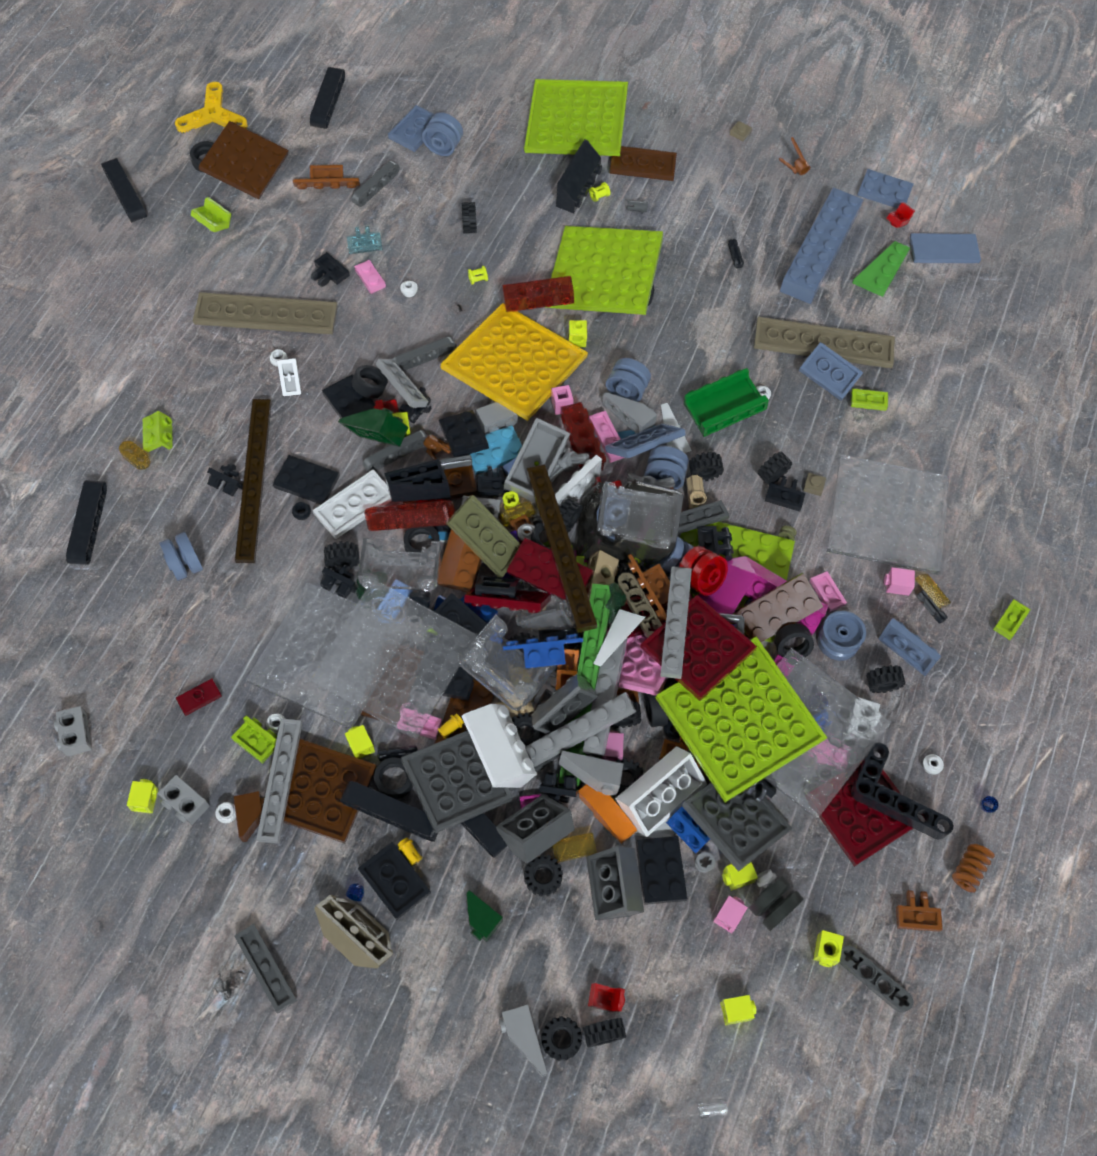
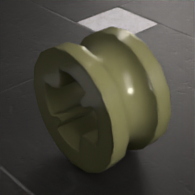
M785 525L780 528L778 537L794 541L797 531L795 528Z

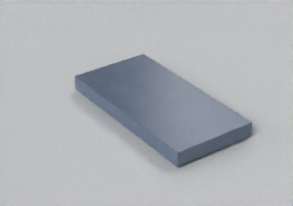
M911 233L909 236L914 263H980L981 261L976 234Z
M662 423L605 446L607 453L630 458L685 436V429Z

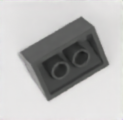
M577 674L570 677L562 688L554 691L551 697L546 702L541 703L532 714L534 729L547 734L552 733L568 724L592 703L598 695L586 678Z
M544 794L496 826L497 831L512 853L527 864L575 830L571 810Z
M616 846L587 856L595 920L624 918L643 913L644 906L635 848Z

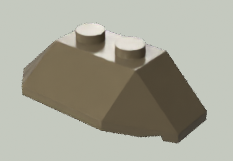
M329 895L315 906L314 909L323 936L354 966L378 969L392 957L393 950L391 949L388 931L358 903Z

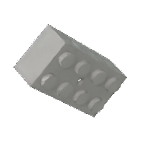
M536 418L504 482V489L514 491L518 496L536 503L527 475V468L535 467L534 462H538L539 465L545 464L550 478L568 443L570 433Z

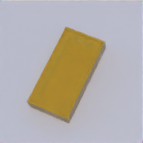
M920 574L915 578L938 608L947 607L951 603L929 574Z
M592 832L563 838L552 846L557 863L597 853Z

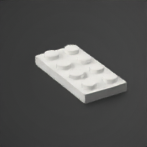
M595 455L592 459H588L583 468L572 475L568 483L561 485L559 491L555 494L559 507L568 498L577 502L595 484V477H600L602 459L599 456Z
M371 470L315 508L313 514L331 535L337 539L392 500L387 484L374 470Z

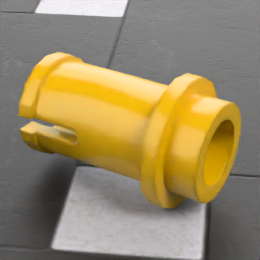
M458 714L451 715V718L437 729L444 739L457 728H462L464 722Z
M406 837L397 844L398 850L403 852L410 865L413 866L416 864L415 862L418 863L423 857L412 844L413 840H409Z

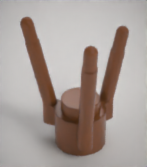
M791 137V141L800 158L794 162V167L781 157L779 160L790 168L794 174L804 175L811 167L805 160L795 139Z
M433 434L429 435L424 441V446L427 448L426 453L430 455L432 460L437 459L433 453H438L441 449L448 454L451 452L448 444Z

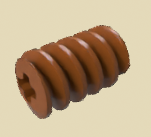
M970 844L960 860V865L956 867V872L952 874V879L962 889L975 893L976 888L972 885H980L978 879L984 878L981 872H987L988 869L985 865H991L989 858L993 859L995 854L984 846Z

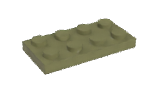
M471 495L446 524L498 577H503L521 544L474 495Z

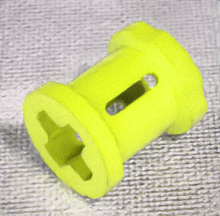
M603 182L598 187H591L589 189L591 199L597 202L599 198L610 196L608 184Z
M485 266L476 270L468 269L471 285L482 280L488 281Z
M514 491L506 492L502 498L505 511L508 514L518 513L521 508L518 494Z

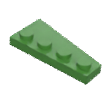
M896 241L893 242L854 278L853 284L883 297L907 256L910 247Z

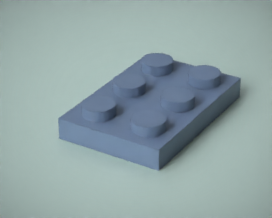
M416 105L388 133V139L415 152L424 143L422 133L434 114Z
M867 169L857 196L898 209L902 202L907 203L914 183Z
M821 342L799 369L801 373L840 401L843 400L863 374L861 370Z
M894 618L888 623L878 638L924 676L928 674L941 657L933 647H929L918 635L910 632L903 623L896 621Z

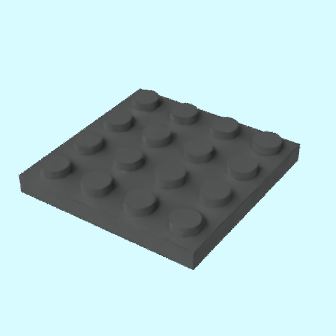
M468 731L401 757L402 764L435 834L508 803L513 799L507 787L492 786Z
M710 783L682 804V807L738 872L793 829L765 797L760 802L755 799L756 788L751 794L743 791L729 801L724 802L713 784Z

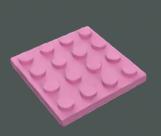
M644 634L626 638L627 645L618 687L656 696L662 692L668 677H660L661 666L640 648L641 643L647 639Z

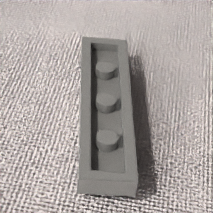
M393 359L377 360L376 366L407 401L409 406L413 408L426 407L428 400Z

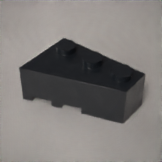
M439 459L384 473L392 502L451 499L448 480Z

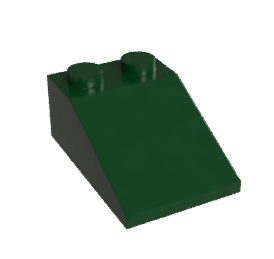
M382 408V410L370 409L340 418L338 421L358 437L397 447L401 446L408 430V426L402 423L403 420L393 416V412L386 408Z

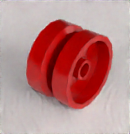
M696 546L689 550L679 566L692 569L690 588L704 596L715 593L722 586L728 572L726 559L702 546Z

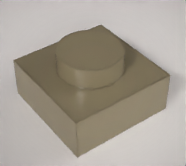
M738 121L731 129L730 135L744 141L751 133L752 127Z
M808 473L803 491L821 496L826 477Z

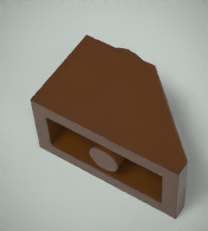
M259 791L233 796L238 835L242 842H247L260 824L265 797H262Z

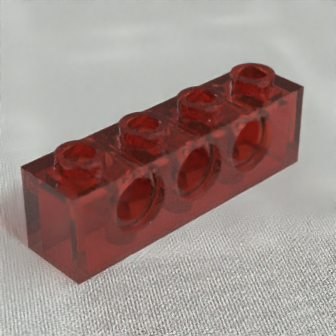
M571 276L502 285L506 312L574 303Z
M582 402L561 407L560 418L565 431L570 433L569 441L573 451L577 454L591 452L592 454H588L589 459H592L595 455L599 456L602 459L601 471H603L606 456L600 450L599 438H595L594 426L592 422L589 423L587 409L583 407ZM578 464L581 470L584 464Z

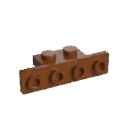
M310 165V179H293V184L297 189L302 190L307 189V187H314L315 189H323L324 187L338 189L340 186L356 188V186H360L359 178H344L343 165Z
M632 554L628 555L630 559L628 565L631 571L638 573L639 578H637L639 585L642 589L646 588L649 592L646 597L651 605L655 604L658 610L655 612L660 621L665 620L666 622L667 614L662 607L668 604L670 587L668 577L660 564L642 573Z

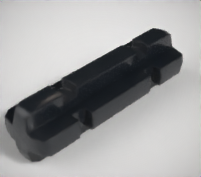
M730 239L728 247L734 266L737 269L742 268L744 261L741 258L742 255L736 239Z
M925 589L920 591L917 597L921 602H924L923 605L930 614L935 616L934 619L939 624L946 621L948 616L944 611H940L941 607L932 597H929L928 591Z
M416 745L409 746V748L404 746L389 748V750L379 749L378 759L379 761H384L392 757L401 758L418 751Z

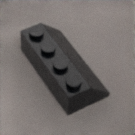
M586 139L582 142L557 183L556 207L571 213L580 208L583 197L588 195L589 187L594 185L597 174L600 175L602 171L601 157Z

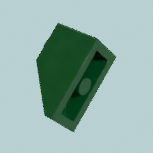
M469 890L466 895L469 926L472 930L470 933L477 940L481 941L483 939L487 942L503 922V917Z

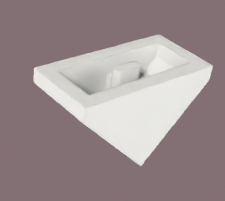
M296 358L277 360L283 396L301 394Z

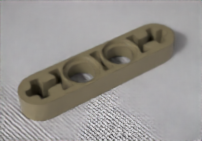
M623 573L618 578V588L632 613L639 615V612L643 610L650 613V616L644 618L639 624L644 635L648 638L654 633L650 631L649 623L651 622L653 629H658L662 624L633 574ZM624 580L630 582L631 590H629V587L626 583L623 584ZM632 595H639L641 600L633 602L630 597Z

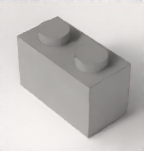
M498 402L476 409V418L484 435L518 423V415Z

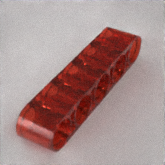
M450 500L376 506L364 510L369 531L447 525V521L455 514L453 502Z

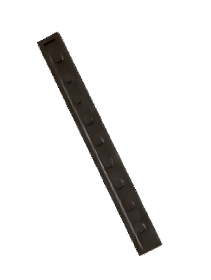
M252 399L235 552L236 563L256 562L272 406L271 399Z
M544 464L527 468L529 482L576 631L579 633L597 629V622L546 466Z

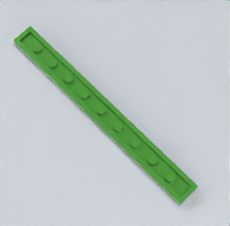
M592 584L590 604L597 622V629L584 631L577 675L586 678L594 691L600 666L593 663L606 636L614 588L611 585ZM590 703L570 722L590 712L592 708V703ZM585 740L565 751L586 756L583 752ZM562 766L559 783L564 784L565 776L573 774ZM577 778V786H581L579 778Z

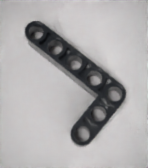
M880 742L873 744L866 753L851 788L852 797L856 801L934 839L940 840L950 834L954 825L949 817L877 783L889 756V749ZM873 751L878 752L881 758L876 757ZM866 769L872 770L874 775L868 774ZM858 786L864 787L867 793H862ZM878 796L884 797L886 803L881 802ZM898 805L903 806L905 812H901L898 809ZM917 814L922 815L925 822L920 821ZM937 824L942 825L945 831L939 830Z

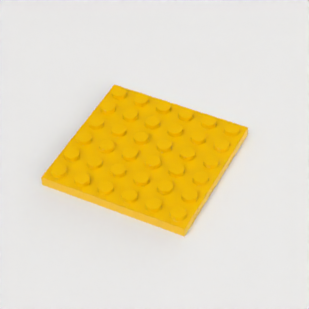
M502 303L441 363L440 368L528 421L551 397V389L560 387L587 358L588 352Z

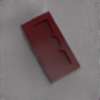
M211 678L177 696L176 700L184 715L187 716L221 698L222 695Z

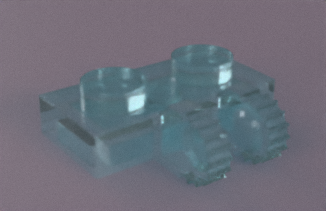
M365 226L366 235H361L359 227H355L356 236L347 237L349 254L383 250L380 233L370 234L369 226Z

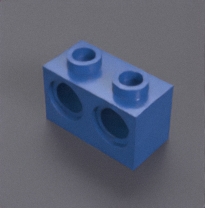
M680 807L666 822L695 854L710 840L683 807Z

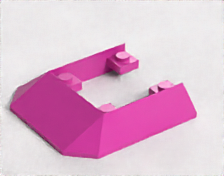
M743 556L727 561L728 572L726 579L715 593L708 596L699 593L698 596L718 613L733 614L744 595L755 600L787 581L750 558ZM821 602L823 608L796 622V624L805 625L809 629L811 636L829 607ZM777 655L774 662L787 679L795 665Z

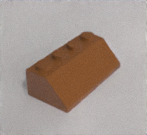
M452 529L435 584L467 593L475 587L482 560Z

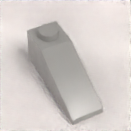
M607 392L603 394L602 405L635 433L655 426L657 414L645 404Z
M567 751L561 752L559 765L595 791L602 792L605 795H617L621 783L622 763Z
M528 1005L502 1012L503 1019L499 1020L502 1033H507L508 1039L542 1077L547 1076Z

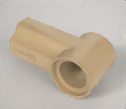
M692 475L686 478L689 501L688 510L705 505L707 497L704 493L702 477Z

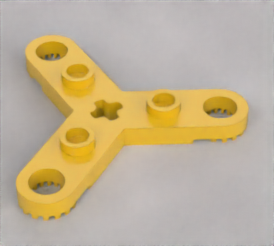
M219 82L207 84L203 108L175 120L176 129L181 133L189 132L191 129H197L211 122L223 127L229 121L235 124L240 122L242 125L239 126L247 129L248 124L245 117L222 108L223 88Z

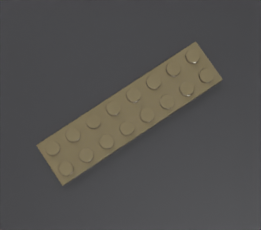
M199 292L193 322L195 325L333 335L338 305L337 302Z
M764 317L757 318L754 349L810 356L821 342L850 363L891 369L894 365V336Z

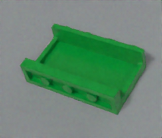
M748 368L737 370L734 374L721 377L716 382L707 383L702 388L691 390L684 396V406L703 437L767 410L769 401L766 395H760L749 377Z

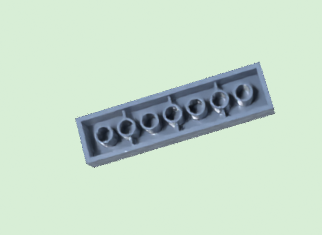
M833 187L787 271L780 292L806 303H812L855 222L864 199Z

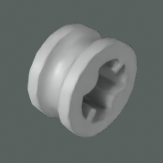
M708 852L700 853L695 859V867L703 873L709 872L715 865L713 855ZM704 857L708 858L707 862L710 861V865H707L705 868L701 866L703 863H700V860Z

